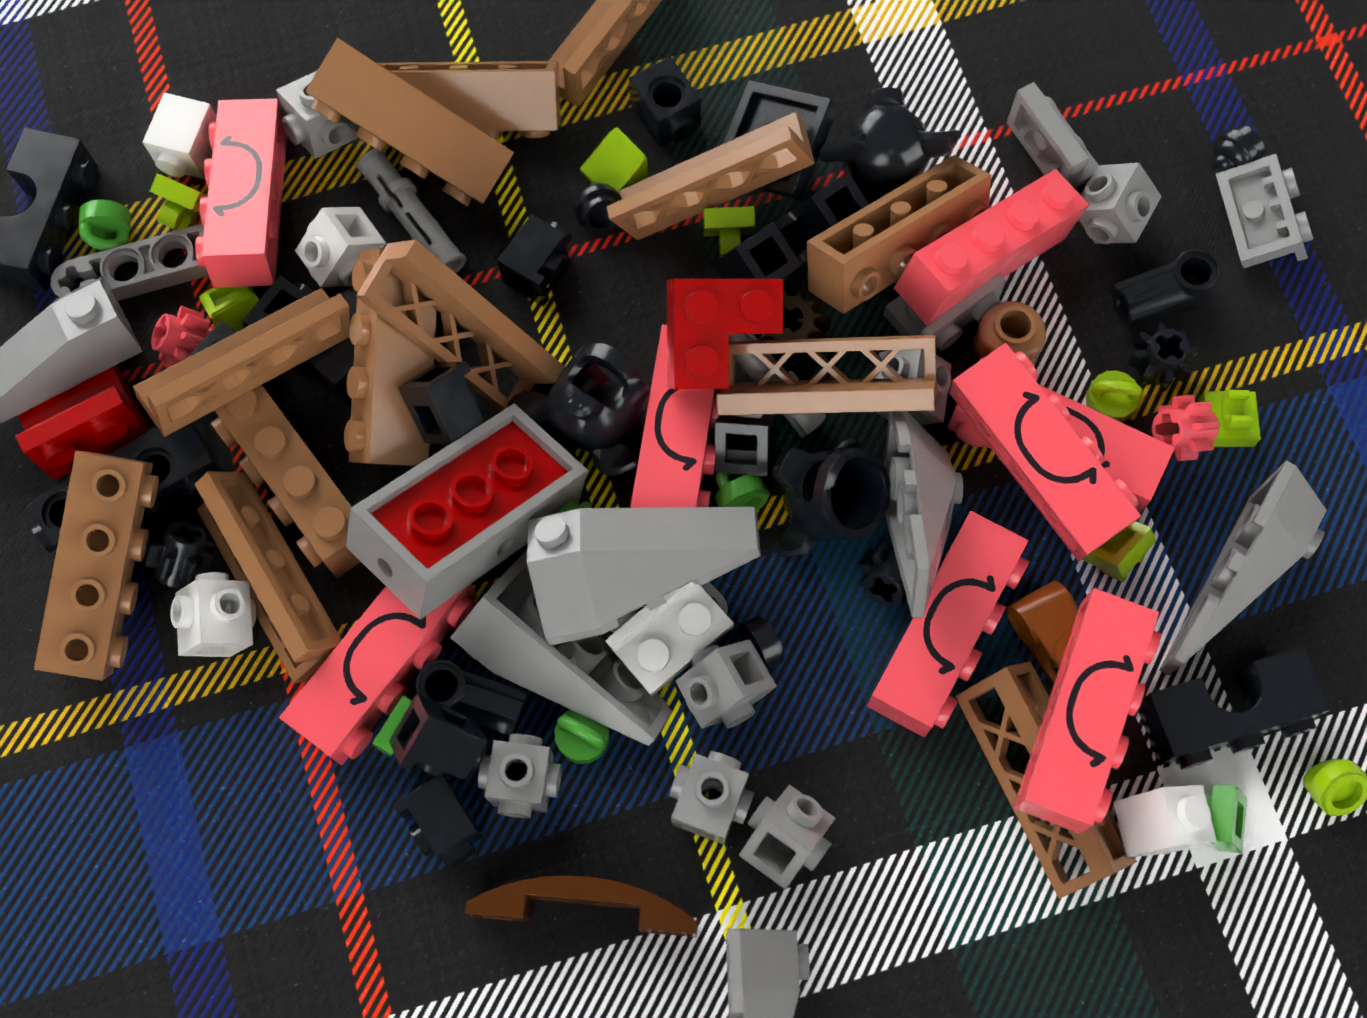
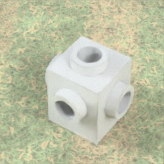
M360 207L321 208L316 218L308 225L307 232L295 252L321 288L353 286V267L359 259V252L383 248L386 242Z
M203 573L197 575L195 581L175 593L176 597L171 605L170 616L173 627L177 628L178 656L231 657L253 645L252 628L256 621V605L250 598L249 581L229 580V575L226 573Z

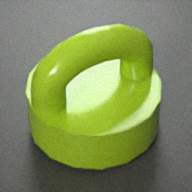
M1117 370L1106 371L1099 374L1089 386L1085 397L1086 405L1122 423L1128 420L1138 408L1143 390L1128 374Z
M1330 759L1320 762L1310 768L1303 777V785L1310 793L1313 801L1330 816H1343L1352 813L1367 799V774L1351 760Z

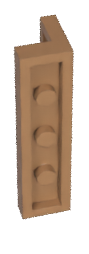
M596 0L549 60L558 61L560 97L579 107L662 0Z
M794 112L620 190L619 193L622 200L607 206L609 219L636 240H640L704 212V208H714L815 164L804 120L797 112Z
M417 240L387 243L356 295L357 298L438 362H462L458 339L468 337L473 339L478 344L481 365L470 367L471 372L464 375V379L476 393L500 412L508 408V402L515 395L523 391H531L534 384H554L565 368L562 363ZM390 272L402 281L406 304L393 306L378 294ZM418 295L422 297L424 301H419ZM432 306L440 312L444 335L431 337L424 331L420 308ZM402 311H407L408 317H406L402 313ZM456 326H457L460 330H462V332H457ZM445 342L446 348L442 346L440 343ZM506 367L519 377L508 398L499 392L495 369ZM477 373H482L483 378L479 376Z
M320 288L133 386L135 395L162 435L166 437L349 338V304L341 294L329 298L324 290Z
M936 335L729 341V389H720L717 393L718 415L935 410L937 402ZM924 349L925 378H902L888 363L900 350ZM873 350H890V351H889L888 354L882 359V358H881L879 355H877ZM847 351H861L876 366L864 379L850 380L834 364ZM820 352L837 353L830 360H828ZM784 353L777 362L768 354ZM793 353H808L823 368L810 381H797L781 366ZM754 354L770 370L759 382L736 383L735 355ZM881 370L889 377L888 379H873ZM828 372V373H830L836 380H820V379ZM774 373L783 380L767 382Z
M207 471L195 483L198 492L204 500V503L197 511L236 581L250 582V598L256 605V617L293 683L305 682L319 669L342 639L246 472Z
M1031 662L1007 666L955 696L1012 808L1014 807L1024 774L1012 770L1006 758L1009 742L1012 740L1025 745L1031 755L1049 700V695ZM993 689H996L1005 706L1001 725L986 720L976 700ZM1013 808L1059 899L1137 862L1135 857L1126 858L1120 829L1109 809L1101 823L1094 821L1092 827L1078 834L1069 830L1070 833L1066 832V828L1058 825H1049L1039 821L1035 816ZM1062 842L1080 850L1090 872L1069 880L1058 859Z

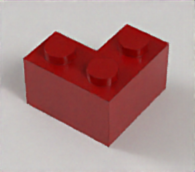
M783 279L667 280V387L729 389V334H783Z

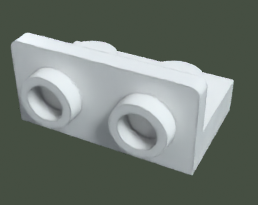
M691 582L665 595L664 598L667 603L651 611L647 605L639 612L634 610L616 619L619 626L610 630L613 634L606 639V643L651 697L690 665V659L693 656L711 647L734 627L731 619L701 585Z

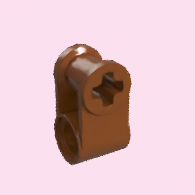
M1056 580L1047 583L1012 603L1006 609L1008 619L1015 633L1028 646L1053 685L1058 673L1056 667L1058 669L1060 667L1078 612L1077 605L1071 594Z

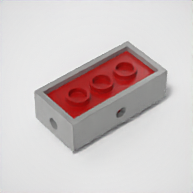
M514 403L351 507L346 548L421 620L526 545L528 540V520L557 514L559 509L568 500L579 504L588 469Z

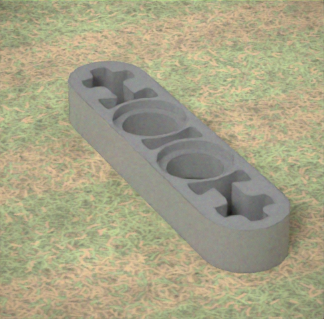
M203 224L194 225L63 262L54 270L51 276V288L59 298L71 292L70 289L75 287V279L81 277L84 279L80 283L81 287L99 278L98 272L100 271L101 275H104L109 282L117 301L209 276L206 267L200 268L198 266L194 247L196 238L204 234ZM177 248L187 251V258L180 266L175 268L163 266L164 256L169 251ZM125 262L139 264L138 272L132 279L122 282L114 279V273L121 264Z

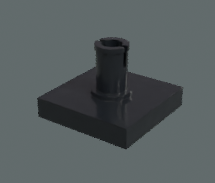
M748 80L723 144L797 112L804 120L815 164L758 189L802 201L818 161L819 151L824 146L839 106L829 98Z

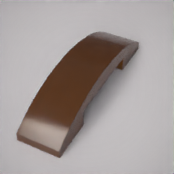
M587 876L538 877L502 885L466 902L465 914L472 918L529 923L531 900L640 909V933L697 938L698 922L677 906L646 890L608 879Z

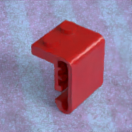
M115 365L19 414V420L25 431L15 435L23 453L53 480H57L72 472L75 451H89L106 455L150 431L118 365Z

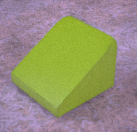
M618 127L608 133L580 168V172L591 183H607L615 188L618 193L620 190L649 176L647 157Z
M251 286L211 288L199 296L215 327L220 321H223L237 332L243 329L242 320L259 301Z

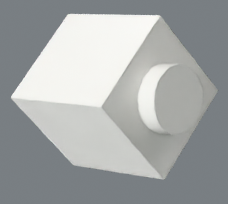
M164 93L143 140V144L157 168L174 177H183L186 174L203 179L205 176V159L212 158L213 153L209 142V122L216 121V115L209 103Z
M1203 785L1162 787L1113 801L1126 858L1168 854L1217 842Z

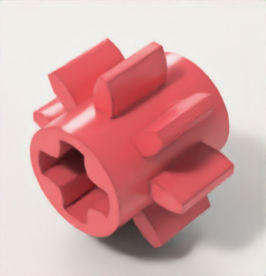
M180 306L177 316L163 314L158 319L152 333L151 346L153 350L160 352L158 359L164 361V367L169 368L188 358L212 331V329H209L211 322L204 319V313Z
M1193 395L1173 396L1172 405L1157 407L1158 414L1152 423L1153 438L1175 447L1173 453H1175L1177 461L1197 460L1199 451H1212L1214 449L1213 442L1218 435L1220 424L1214 412L1210 410L1212 405L1210 402H1195Z

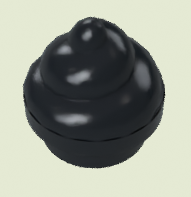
M1240 125L1236 129L1228 128L1218 136L1213 152L1212 170L1214 172H1223L1261 159L1266 153L1263 141L1253 129L1246 125Z
M596 182L589 184L575 198L573 204L574 215L581 226L592 232L604 233L610 231L616 224L609 219L607 206L622 200L618 191L607 183Z

